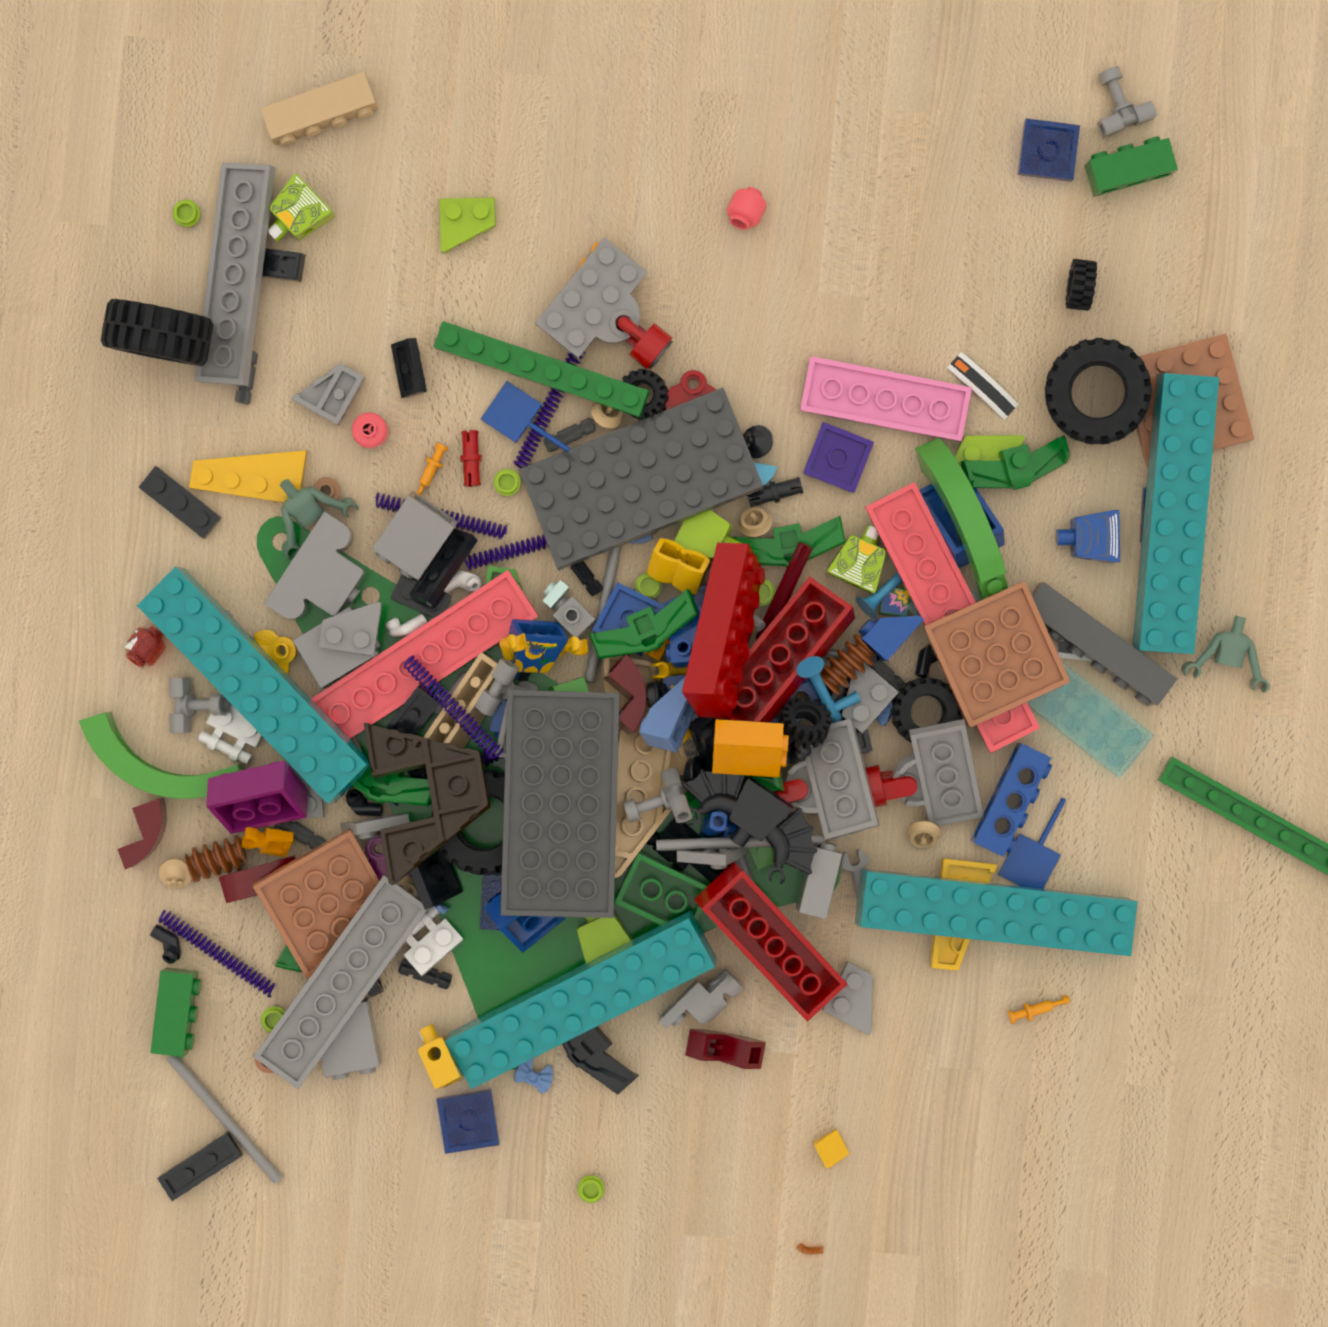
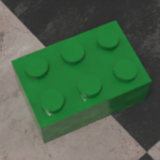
M640 851L634 858L615 897L614 903L659 925H663L689 911H692L698 922L703 910L693 899L709 884Z

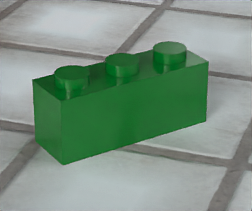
M1156 136L1143 141L1144 145L1134 147L1133 144H1127L1117 148L1118 152L1108 155L1107 151H1102L1091 155V160L1085 164V169L1093 197L1173 175L1178 168L1170 139L1160 140V137Z
M167 967L160 971L150 1053L184 1057L188 1054L189 1050H193L195 1034L191 1033L192 1023H196L198 1016V1006H194L195 996H199L202 980L198 979V971Z

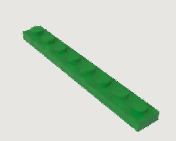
M442 321L434 344L435 349L638 418H641L649 395V391L444 321Z
M1174 757L1169 758L1157 781L1328 876V843Z

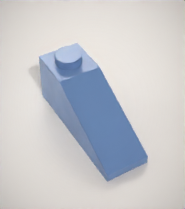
M685 677L650 708L646 718L642 720L639 733L648 746L678 752L695 714L694 709L682 693Z

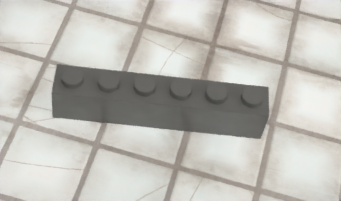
M1045 582L1039 583L1032 592L1033 600L1052 639L1060 642L1062 639L1070 645L1068 650L1077 657L1082 658L1083 655L1092 661L1090 664L1092 668L1101 674L1109 673L1114 677L1112 682L1126 691L1129 688L1136 693L1134 698L1147 707L1149 704L1158 706L1176 682V677Z

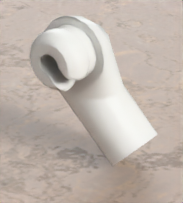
M459 570L449 582L444 592L448 593L457 587L475 592L481 588V580L473 573Z
M420 614L401 625L399 619L394 618L386 623V628L389 630L388 634L390 636L403 637L426 624L427 620L423 614Z

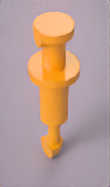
M439 442L434 447L436 450L433 457H426L425 459L428 461V464L419 480L420 487L417 494L420 496L424 488L430 485L437 468L443 467V464L439 461L444 451H448L449 447Z
M1064 995L1061 1000L1054 1002L1047 1000L1031 1006L1028 1003H1024L1022 1010L1012 1012V1010L1007 1011L1011 1024L1016 1023L1015 1020L1025 1017L1028 1021H1032L1033 1016L1052 1011L1055 1006L1068 1004L1070 998Z

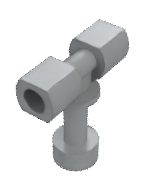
M1119 66L1109 68L1098 74L1102 86L1108 85L1117 107L1112 110L1113 115L1103 118L1097 123L1103 138L1121 132L1126 125L1134 123L1137 126L1153 120L1157 116L1152 101L1135 107L1133 102H1126L1118 81L1123 77Z
M501 658L491 675L495 680L490 690H483L475 707L485 715L494 716L501 701L507 700V690L539 691L535 683L527 681L514 685L513 679L519 667L510 660Z
M169 678V697H174L175 714H169L170 733H191V716H194L197 711L210 710L214 716H226L229 713L231 703L222 694H213L210 699L197 700L195 695L191 694L190 678Z
M670 768L661 773L665 785L664 789H660L661 795L635 803L634 798L623 802L630 823L640 820V813L664 805L667 810L672 808L677 823H683L693 818L686 796L682 795L684 788L677 768Z

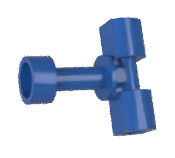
M712 812L702 820L700 834L706 838H714L719 833H722V837H726L727 833L733 834L738 826L730 823L729 817L725 813Z

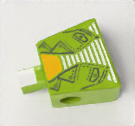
M295 173L269 207V210L276 216L277 220L268 228V233L278 242L290 231L299 241L332 220L335 215Z
M867 525L861 539L850 535L825 573L870 594H875L886 555L885 549L876 546L879 535L875 527Z

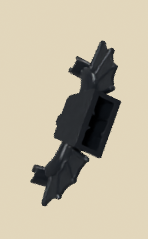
M702 769L694 780L682 783V786L700 803L699 808H690V811L694 812L697 818L688 825L697 824L703 814L708 815L714 811L719 810L731 814L729 820L738 826L730 837L734 843L744 848L751 836L759 841L765 838L772 846L775 866L768 873L770 882L772 881L773 873L780 872L782 874L780 884L784 883L785 873L782 870L783 864L790 865L806 874H812L811 860L818 850L812 843L814 827L805 821L801 808H797L784 819L793 810L794 806L753 777H749L745 782L747 775L717 774Z

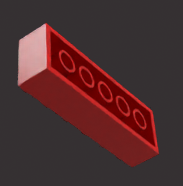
M717 542L682 689L683 695L698 717L730 719L732 709H735L737 705V686L742 682L743 660L747 658L749 651L747 642L749 634H752L754 630V611L758 609L760 603L759 589L760 585H763L765 581V570L761 567L757 556L753 553L749 544Z
M809 576L749 649L748 656L743 660L742 682L737 686L736 708L732 709L730 719H718L771 723L806 680V678L800 677L797 674L796 669L799 663L811 656H818L823 659L854 621L853 606Z
M735 862L693 899L807 1022L848 985Z

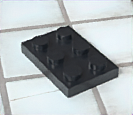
M439 850L410 872L418 891L419 899L422 901L425 910L463 892L453 864L449 863L444 858L443 852Z

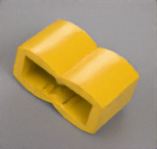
M660 538L652 552L646 573L659 582L672 584L682 592L688 589L693 595H697L703 584L710 559L700 552L684 549L680 544L672 540Z

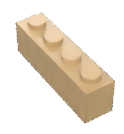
M365 71L261 107L260 109L273 143L275 145L287 146L294 143L297 137L318 135L322 132L321 129L332 125V128H337L347 124L348 119L357 116L359 119L369 117L374 114L373 111L377 110L378 106Z
M480 652L449 699L455 698V701L447 707L448 710L455 702H459V705L451 713L459 706H463L462 710L466 709V713L458 721L470 713V717L462 725L471 717H474V720L465 729L469 728L473 722L478 721L477 725L469 733L473 732L486 716L475 705L483 690H490L495 680L491 675L498 664L497 660ZM445 708L441 710L424 736L429 740L449 743L464 748L471 739V735H467V731H463V727L459 726L460 723H456V719H452V716L448 715Z

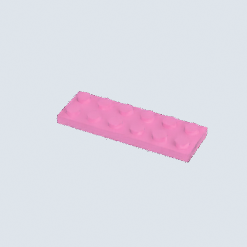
M810 356L800 411L962 442L972 387Z

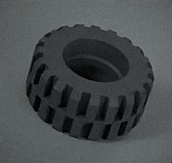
M111 299L106 306L101 342L104 347L166 361L203 366L208 360L214 325L210 318L198 314L136 301Z
M1085 339L1079 341L1074 346H1069L1053 362V366L1046 378L1045 399L1052 420L1070 438L1090 445H1105L1119 441L1133 432L1147 414L1152 396L1151 377L1144 361L1132 348L1114 339ZM1092 366L1111 368L1121 377L1125 388L1124 399L1120 407L1111 415L1102 418H1093L1083 414L1077 409L1072 399V386L1076 377L1083 370Z
M485 770L489 796L497 798L504 803L505 773L496 770ZM460 831L438 849L443 852L444 858L449 863H453L464 872H470L475 875L502 873L503 842L492 848H479L469 843L462 834V831Z

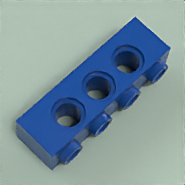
M1017 742L983 813L984 817L980 819L970 841L1004 857L1006 852L1010 853L1016 842V838H1014L1017 828L1021 829L1024 826L1028 814L1025 813L1029 803L1034 804L1039 795L1040 789L1037 787L1041 778L1046 779L1051 770L1052 764L1049 763L1051 757ZM1024 768H1028L1031 772V779L1029 782L1022 784L1018 777L1019 772ZM1012 793H1016L1020 800L1015 808H1009L1007 805V797ZM1000 818H1005L1008 823L1007 829L1002 833H998L995 830V822Z

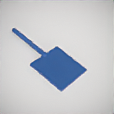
M506 381L481 417L482 421L515 443H517L526 428L530 427L564 451H570V447L531 422L543 404Z
M1061 798L1038 843L1019 833L1015 845L1008 854L998 875L1019 886L1044 888L1061 854L1043 846L1066 802L1065 798Z

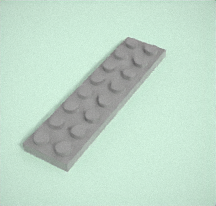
M222 163L203 316L210 318L214 327L208 360L203 366H197L195 381L247 387L249 385L270 216L269 207L272 200L276 168L271 165Z
M384 875L253 1057L299 1089L428 909H424L422 901L399 884L390 885L388 883V876Z

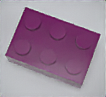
M285 761L273 762L264 766L251 767L242 771L224 773L220 776L208 778L206 807L230 834L243 832L247 827L261 828L307 817L308 789Z

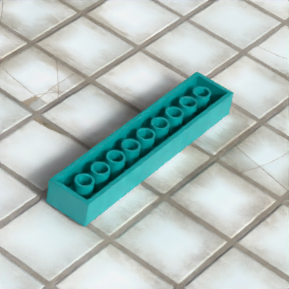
M1170 373L1156 374L1133 647L1137 650L1183 654L1195 653L1219 377Z
M174 567L137 605L327 804L335 803L370 768L369 758L185 568Z
M861 869L855 924L863 928L1131 956L1138 901L1124 897Z
M689 911L451 1031L445 1043L470 1088L473 1089L715 968L717 957L692 911Z

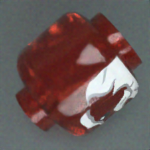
M152 626L149 629L138 627L124 645L127 652L126 658L140 668L153 666L166 650V645L162 640L164 635Z

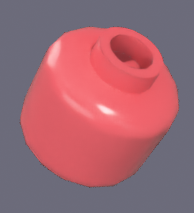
M753 187L738 189L733 194L726 209L729 222L741 230L754 228L760 223L767 205L762 197V193L758 189Z
M372 412L363 413L353 422L352 436L363 448L370 450L378 449L387 441L389 427L386 421L378 414Z

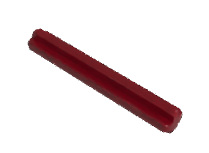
M803 542L798 543L763 619L766 626L762 631L757 632L756 640L788 603L812 551L810 545Z

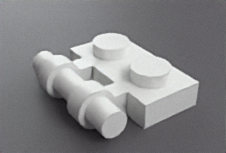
M232 704L226 716L210 714L206 724L216 729L212 735L202 731L198 741L206 744V748L212 751L219 750L229 755V759L235 762L239 760L248 764L252 754L243 750L246 744L257 747L262 735ZM224 733L238 739L234 746L221 740Z
M435 906L427 910L404 942V944L407 943L411 947L404 954V957L421 977L463 941V938L446 919L438 925L432 921L440 913ZM426 926L430 932L417 942L413 936Z

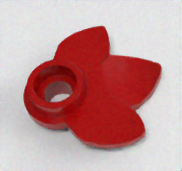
M697 370L687 371L682 375L680 384L669 389L667 393L669 398L665 403V408L668 410L713 392L716 389L707 384L706 377ZM690 380H697L699 386L696 389L689 388L688 382Z

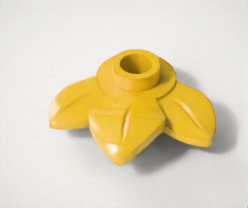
M266 629L255 633L254 639L258 645L288 675L290 662L296 658L298 652L293 639L287 636L279 637L274 631ZM281 646H284L286 649L285 655H282L280 652Z

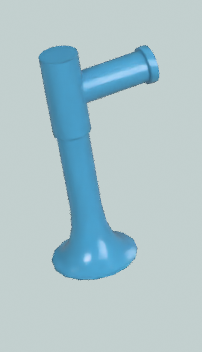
M898 572L880 587L875 594L873 593L866 598L856 597L857 604L869 617L876 618L875 610L878 604L902 582Z
M818 656L808 657L797 666V674L800 677L811 680L821 699V704L824 703L827 706L826 711L830 710L831 712L830 718H832V723L839 722L842 718L839 711L857 702H861V699L855 690L853 691L854 693L834 702L820 675V671L824 667V660Z

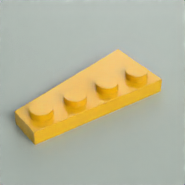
M308 451L194 460L189 488L284 503L288 496L280 487L282 481L289 479L297 491L302 489Z
M942 858L940 877L990 883L992 874L995 873L998 864ZM933 935L929 967L959 971L970 939Z

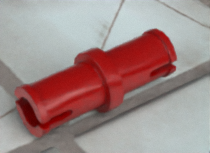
M478 430L461 431L463 455L460 456V462L463 463L464 487L481 486L479 462L482 461V455H479Z

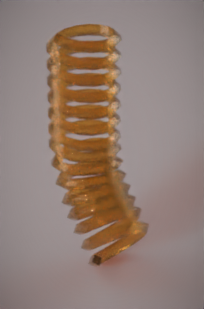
M802 1243L796 1246V1249L807 1255L823 1254V1246L822 1248L821 1246L820 1248L819 1246L818 1248L817 1246L807 1247Z

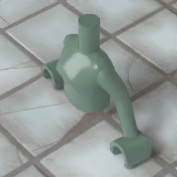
M289 479L282 481L280 487L288 496L283 506H281V514L287 536V541L282 545V551L286 558L291 559L288 554L290 549L296 548L298 551L300 549L297 542H295L294 524L291 516L301 528H305L318 520L324 513L317 500L340 509L346 517H349L346 512L347 507L354 506L356 510L359 509L356 502L349 497L341 501L336 500L312 486L304 487L297 491Z
M1235 615L1231 631L1216 633L1209 646L1195 662L1187 661L1181 667L1182 673L1186 676L1188 669L1194 666L1193 677L1197 678L1201 674V667L1216 651L1214 662L1242 668L1247 652L1253 678L1249 682L1250 688L1254 691L1257 683L1262 681L1261 691L1265 693L1269 690L1270 686L1269 682L1262 678L1254 642L1242 633L1246 618Z

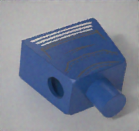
M1119 510L1072 518L1071 529L1056 530V545L1071 546V556L1074 558L1106 563L1120 562Z

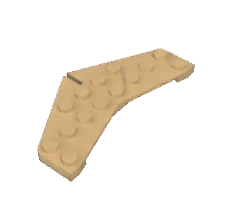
M622 656L603 659L601 667L603 678ZM630 657L643 677L646 694H648L647 683L654 680L652 676L658 675L656 668L651 666V662ZM603 679L604 693H620ZM621 693L619 696V711L628 701ZM646 700L643 719L646 718L650 710L649 700ZM640 725L635 733L628 735L619 728L615 878L623 874L672 810V808L667 810L664 805L640 813L641 819L630 823L623 802L634 798L635 803L661 795L660 789L665 788L661 773L670 768H677L679 776L684 777V769L687 762L682 744L677 753L648 746L639 733Z

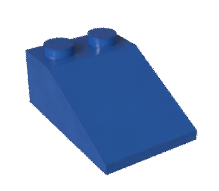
M932 484L920 489L919 491L958 568L969 564L956 527ZM973 488L990 524L998 548L1005 545L1004 529L977 488Z

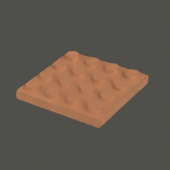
M1227 334L1140 356L1149 371L1152 386V396L1147 414L1136 428L1147 468L1149 465L1156 374L1170 373L1219 377L1213 450L1254 439Z
M1025 581L923 626L968 728L1071 682Z
M349 828L252 883V886L306 979H308L376 887L379 879Z

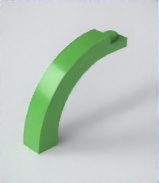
M941 438L916 447L915 451L921 471L932 483L943 501L962 541L980 598L983 600L1007 589L1008 585L1004 575L1007 572L994 534L983 508L958 461Z
M111 712L79 720L82 731L98 758L119 778L148 793L181 799L206 797L208 778L244 770L242 764L200 775H182L164 771L143 760L127 745L116 727Z

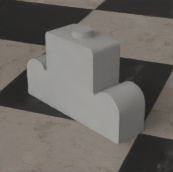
M324 511L264 604L288 619L302 618L308 610L307 600L333 616L343 611L348 602L352 604L360 593V590L357 588L366 576V571L340 554L341 550L348 549L352 545V530L346 524Z

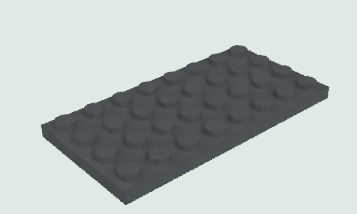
M724 387L655 414L651 418L648 417L573 447L568 452L563 451L519 469L558 571L764 489Z
M507 690L501 915L614 918L620 693Z

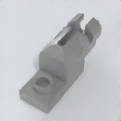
M727 969L707 982V987L697 979L659 1016V1021L666 1029L671 1024L675 1027L685 1018L686 1015L683 1012L687 1009L701 1024L708 1023L728 1005L727 999L723 994L726 993L735 998L744 989L743 985Z

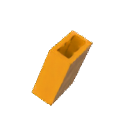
M716 719L712 773L780 777V768L786 767L789 735H783L784 724Z

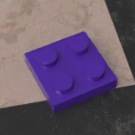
M823 422L802 474L854 494L874 442Z

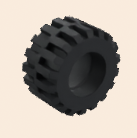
M917 678L905 683V686L898 691L899 693L893 699L892 723L898 730L899 735L910 743L912 742L909 730L921 728L913 722L911 717L912 705L921 696H932L939 701L942 707V716L937 724L962 720L963 718L949 684L939 679Z

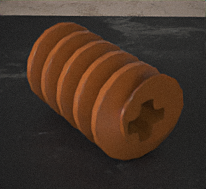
M856 634L853 636L856 644L853 645L846 642L845 646L848 652L838 649L839 659L837 660L830 656L828 660L831 666L824 665L822 669L823 674H820L824 683L836 695L841 694L839 684L845 688L849 687L847 677L854 681L858 679L855 670L862 673L866 672L864 662L871 666L874 665L872 659L873 652Z
M238 835L234 836V844H231L228 838H224V847H220L218 842L214 841L213 850H210L206 844H203L202 853H199L196 847H192V856H188L187 853L185 854L187 868L192 880L195 883L199 882L201 875L203 878L209 879L212 872L215 876H220L222 868L226 873H230L233 870V866L237 870L243 868V863L247 866V855L245 848L241 847L242 841Z

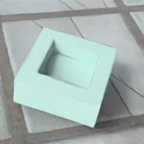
M561 580L557 584L553 581L543 592L546 596L543 602L551 609H554L553 607L566 595L570 588Z

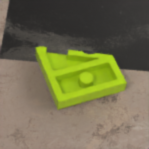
M494 197L440 199L441 253H447L450 249L463 242L466 243L480 233H485L496 227Z
M1022 435L964 436L954 457L960 466V461L963 460L1001 461L999 451L1021 446L1025 437Z

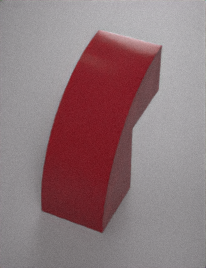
M624 655L619 658L603 679L628 699L619 711V728L629 735L635 733L643 719L646 708V688L638 667L628 655Z
M164 797L132 808L143 840L118 849L125 870L148 858L162 840L167 822Z
M295 855L220 876L219 880L226 903L257 896L252 883L295 860Z
M690 1029L685 1056L700 1061H720L742 1069H761L766 1042L731 1033Z

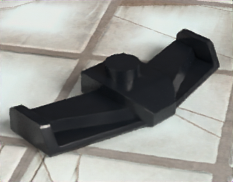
M598 1026L562 1044L567 1052V1057L576 1067L584 1070L617 1095L639 1076L605 1052L613 1043Z

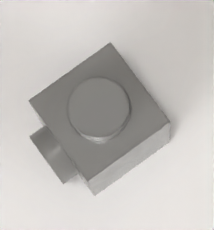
M564 596L553 607L556 610L553 616L572 636L579 637L595 621L573 596L569 599Z

